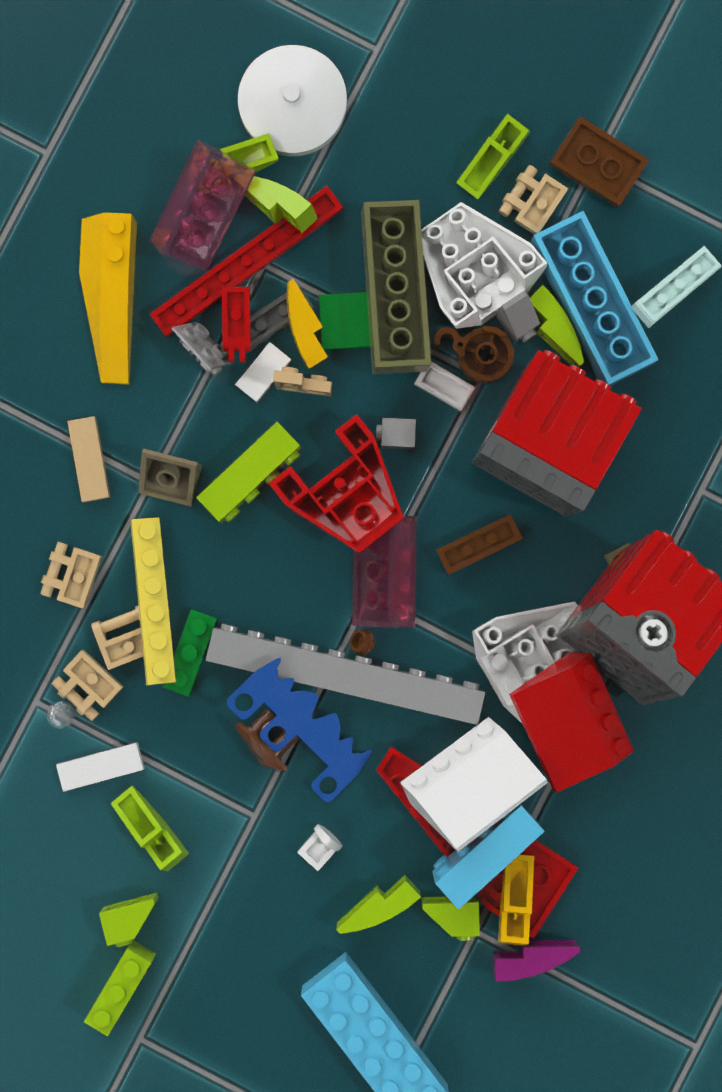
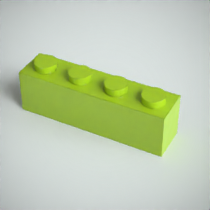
M276 422L196 498L220 523H223L225 520L229 523L240 513L238 507L245 501L248 504L251 503L260 494L258 489L265 482L269 485V482L280 475L278 470L285 463L290 466L300 456L298 451L301 447Z

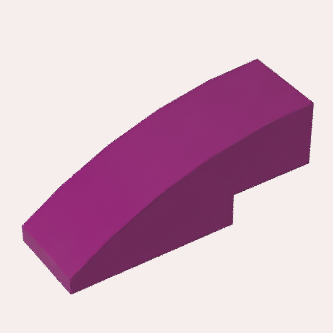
M575 939L529 940L528 945H520V951H493V975L495 981L518 980L549 971L580 953V947Z

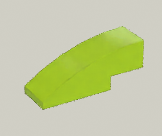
M507 114L492 136L488 137L456 183L479 199L531 131Z
M268 133L219 149L216 155L191 162V173L201 196L235 183L234 177L237 174L250 176L277 162L279 158Z
M237 174L234 177L241 193L275 224L284 217L303 233L318 219L312 204L291 189L271 180L255 176Z
M542 285L530 297L537 317L543 324L537 331V334L570 365L580 367L584 360L575 330L558 301Z
M134 786L128 788L110 803L140 847L147 850L161 871L171 870L189 854L167 823Z
M406 875L386 893L377 885L337 922L336 930L343 934L363 930L385 922L403 912L420 899V890Z

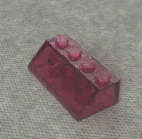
M197 139L150 241L161 253L208 270L256 171L227 153Z
M403 516L404 519L364 551L358 553L354 550L352 626L415 627L416 516Z

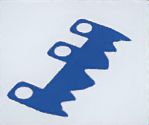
M281 657L276 658L256 670L227 699V706L240 719H247L265 703L277 716L261 730V740L273 751L278 752L298 735L328 765L312 782L311 787L322 800L330 802L360 773L369 759L372 750H367L362 754L352 753V737L339 741L341 727L336 713L312 719L318 695L304 690L291 692L294 679H279L277 677V668L281 662ZM240 694H249L253 699L252 707L247 711L238 710L235 706L236 698ZM274 726H280L286 732L285 739L277 744L272 743L268 739V732ZM325 777H332L336 780L337 787L331 794H324L319 788L321 780Z

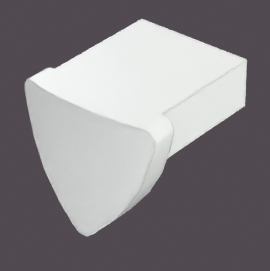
M317 824L314 828L315 832L301 846L297 853L319 871L335 851H339L343 846L329 830Z

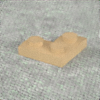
M282 367V371L275 370L273 382L278 390L331 397L332 382L327 381L325 376L311 375V378L307 379L304 378L303 374L298 373L299 369L292 367Z

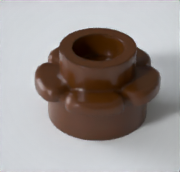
M357 630L352 634L350 647L359 656H365L366 653H370L373 650L375 639L370 630Z

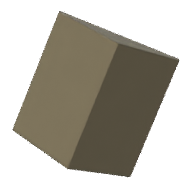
M143 449L138 493L192 506L202 465L198 462Z

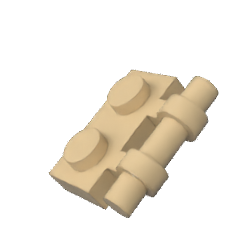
M529 165L524 173H520L517 177V184L511 193H507L503 198V205L499 209V213L508 217L512 209L517 210L520 213L514 222L535 235L542 230L568 188L547 174L544 175L539 183L533 179L538 172L537 169ZM526 189H529L533 193L525 203L520 197Z
M57 542L55 551H51L49 557L51 563L47 575H43L41 581L43 587L40 594L51 597L53 589L57 588L60 589L57 597L58 601L85 608L102 556L74 547L71 557L65 555L68 545ZM62 564L68 566L63 581L57 579Z
M81 650L64 668L63 671L70 677L67 683L59 676L51 683L59 691L58 695L63 699L67 698L77 707L76 711L81 716L85 715L91 721L99 715L92 705L97 702L103 708L106 707L124 687L85 650ZM77 685L89 694L85 700L74 690Z

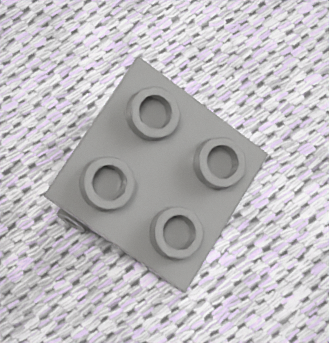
M193 322L171 328L180 338L179 342L187 351L191 352L192 356H197L196 361H201L200 365L208 374L212 373L214 376H217L223 370L221 366L231 364L228 360V353L223 352V346L215 343L209 337V331L202 324Z

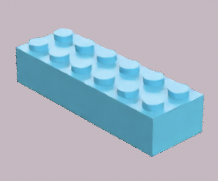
M584 211L533 235L530 243L547 262L548 266L543 272L560 306L568 316L597 379L611 386L657 362L659 359L635 312L632 310L631 304Z
M347 952L302 986V998L374 1092H449L447 1082Z

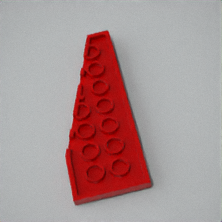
M390 746L376 771L396 796L399 797L440 851L449 857L455 849L410 804L400 783L422 767V765ZM535 840L519 854L534 856L532 914L530 915L529 936L533 939L578 870L575 864L538 840ZM504 869L476 894L484 906L498 916L500 915Z

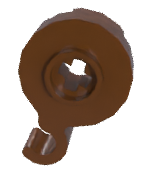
M482 326L481 328L474 329L464 337H460L459 333L452 327L441 328L435 334L433 347L435 349L439 348L442 338H450L453 343L452 352L457 356L461 371L468 379L475 383L489 384L497 382L506 375L513 363L514 348H512L511 341L507 338L505 332L496 327ZM484 349H488L489 355L493 359H488L487 362L483 361L478 352L483 353Z

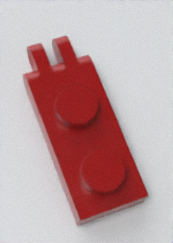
M222 287L223 352H228L229 363H235V352H239L240 363L246 362V351H251L250 287Z

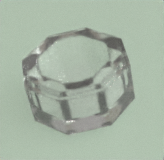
M59 701L49 706L46 717L50 726L62 729L73 723L76 713L72 704Z

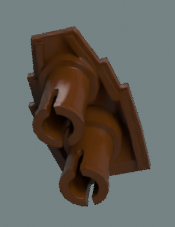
M265 709L250 726H245L241 722L235 723L239 736L247 743L249 751L257 758L259 765L277 772H286L288 770L281 761V757L297 742V739L294 737L278 752L273 751L262 742L260 738L261 730L275 717L270 711ZM285 730L272 743L282 742L286 736Z

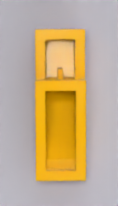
M291 279L287 282L286 294L288 319L297 349L306 367L310 369L328 357L314 335V332L323 326L295 280Z
M518 855L504 868L498 943L523 946L529 944L534 856Z

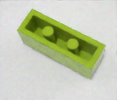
M133 940L117 964L84 1023L108 1036L156 953Z

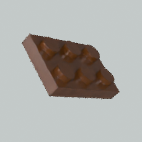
M579 116L549 165L611 205L619 208L649 159Z

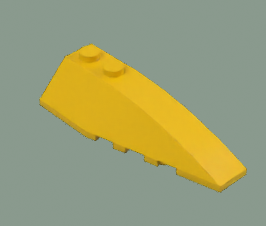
M100 213L83 218L81 224L79 275L100 380L103 384L129 385L137 222L132 214Z

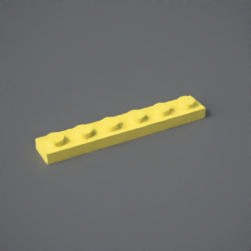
M132 519L130 523L146 686L175 683L160 519Z

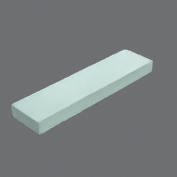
M703 246L635 302L631 308L644 324L650 328L719 270L722 265Z

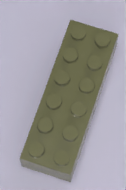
M419 200L364 202L361 211L372 375L427 372L431 366Z

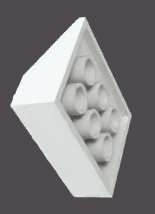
M488 717L400 783L410 804L459 852L548 782L511 737Z

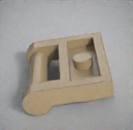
M139 605L135 606V610L104 622L99 620L91 624L108 670L143 657L141 628L107 640L106 632L137 620L140 621Z

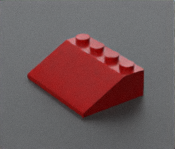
M569 652L509 694L554 792H559L605 771L634 752L591 653Z

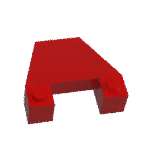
M356 414L335 431L340 442L352 455L349 459L310 489H308L291 466L269 482V484L290 511L356 552L361 553L402 521L404 517L375 437Z

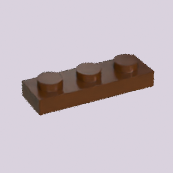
M510 514L437 549L436 552L447 575L523 538Z

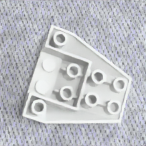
M462 202L421 229L423 255L440 309L456 329L479 326L486 323L498 314L503 304L524 290L528 293L548 266L547 262L531 243Z
M576 602L495 617L472 631L478 663L502 705L521 723L522 721L509 694L569 652H576L556 636V633L578 606Z

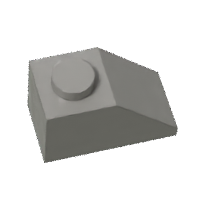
M525 290L503 304L496 316L514 344L519 340H522L523 343L530 340L537 334L535 329L540 325L529 295Z

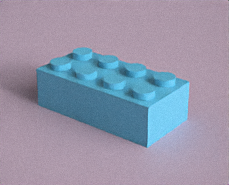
M520 804L459 852L455 850L449 857L444 855L437 860L433 866L435 869L432 871L435 884L459 910L545 831L526 808Z

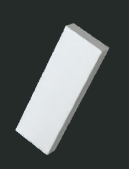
M138 742L56 765L63 792L145 769Z

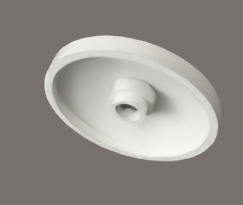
M299 45L273 48L256 58L242 77L238 91V107L241 120L252 138L269 133L276 153L279 155L303 156L313 153L327 145L336 136L344 122L347 109V94L344 80L332 61L312 48Z

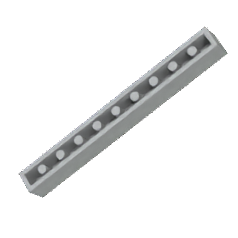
M221 624V628H213L206 661L255 672L276 658L281 657V662L277 668L278 678H293L294 682L478 725L485 691L479 689L480 684L464 681L463 685L452 683V677L439 674L434 679L426 677V671L410 668L409 672L398 670L399 665L383 662L382 666L371 664V658L356 655L355 660L344 657L345 652L329 649L328 653L317 651L318 646L302 642V646L298 647L290 645V639L275 636L273 641L265 639L264 633L248 630V634L237 632L238 627L228 624Z

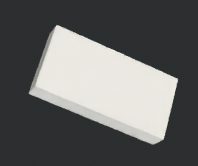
M269 342L235 385L255 402H258L274 383L275 370L282 371V367H287L291 359Z
M432 361L428 371L421 372L414 383L417 387L460 412L475 389L473 385Z

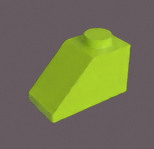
M158 893L103 907L99 912L107 946L116 944V947H123L133 942L132 939H135L159 898Z
M473 896L459 910L448 897H421L423 910L451 937H457V940L468 941L472 940L473 936H480L479 901L477 896Z

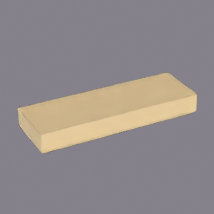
M96 417L67 421L81 501L85 503L111 498Z

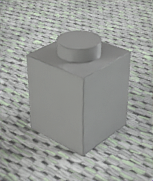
M383 418L382 425H377L376 441L381 442V448L414 450L416 419Z

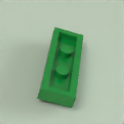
M191 609L173 657L176 682L163 684V688L188 697L190 696L218 618Z

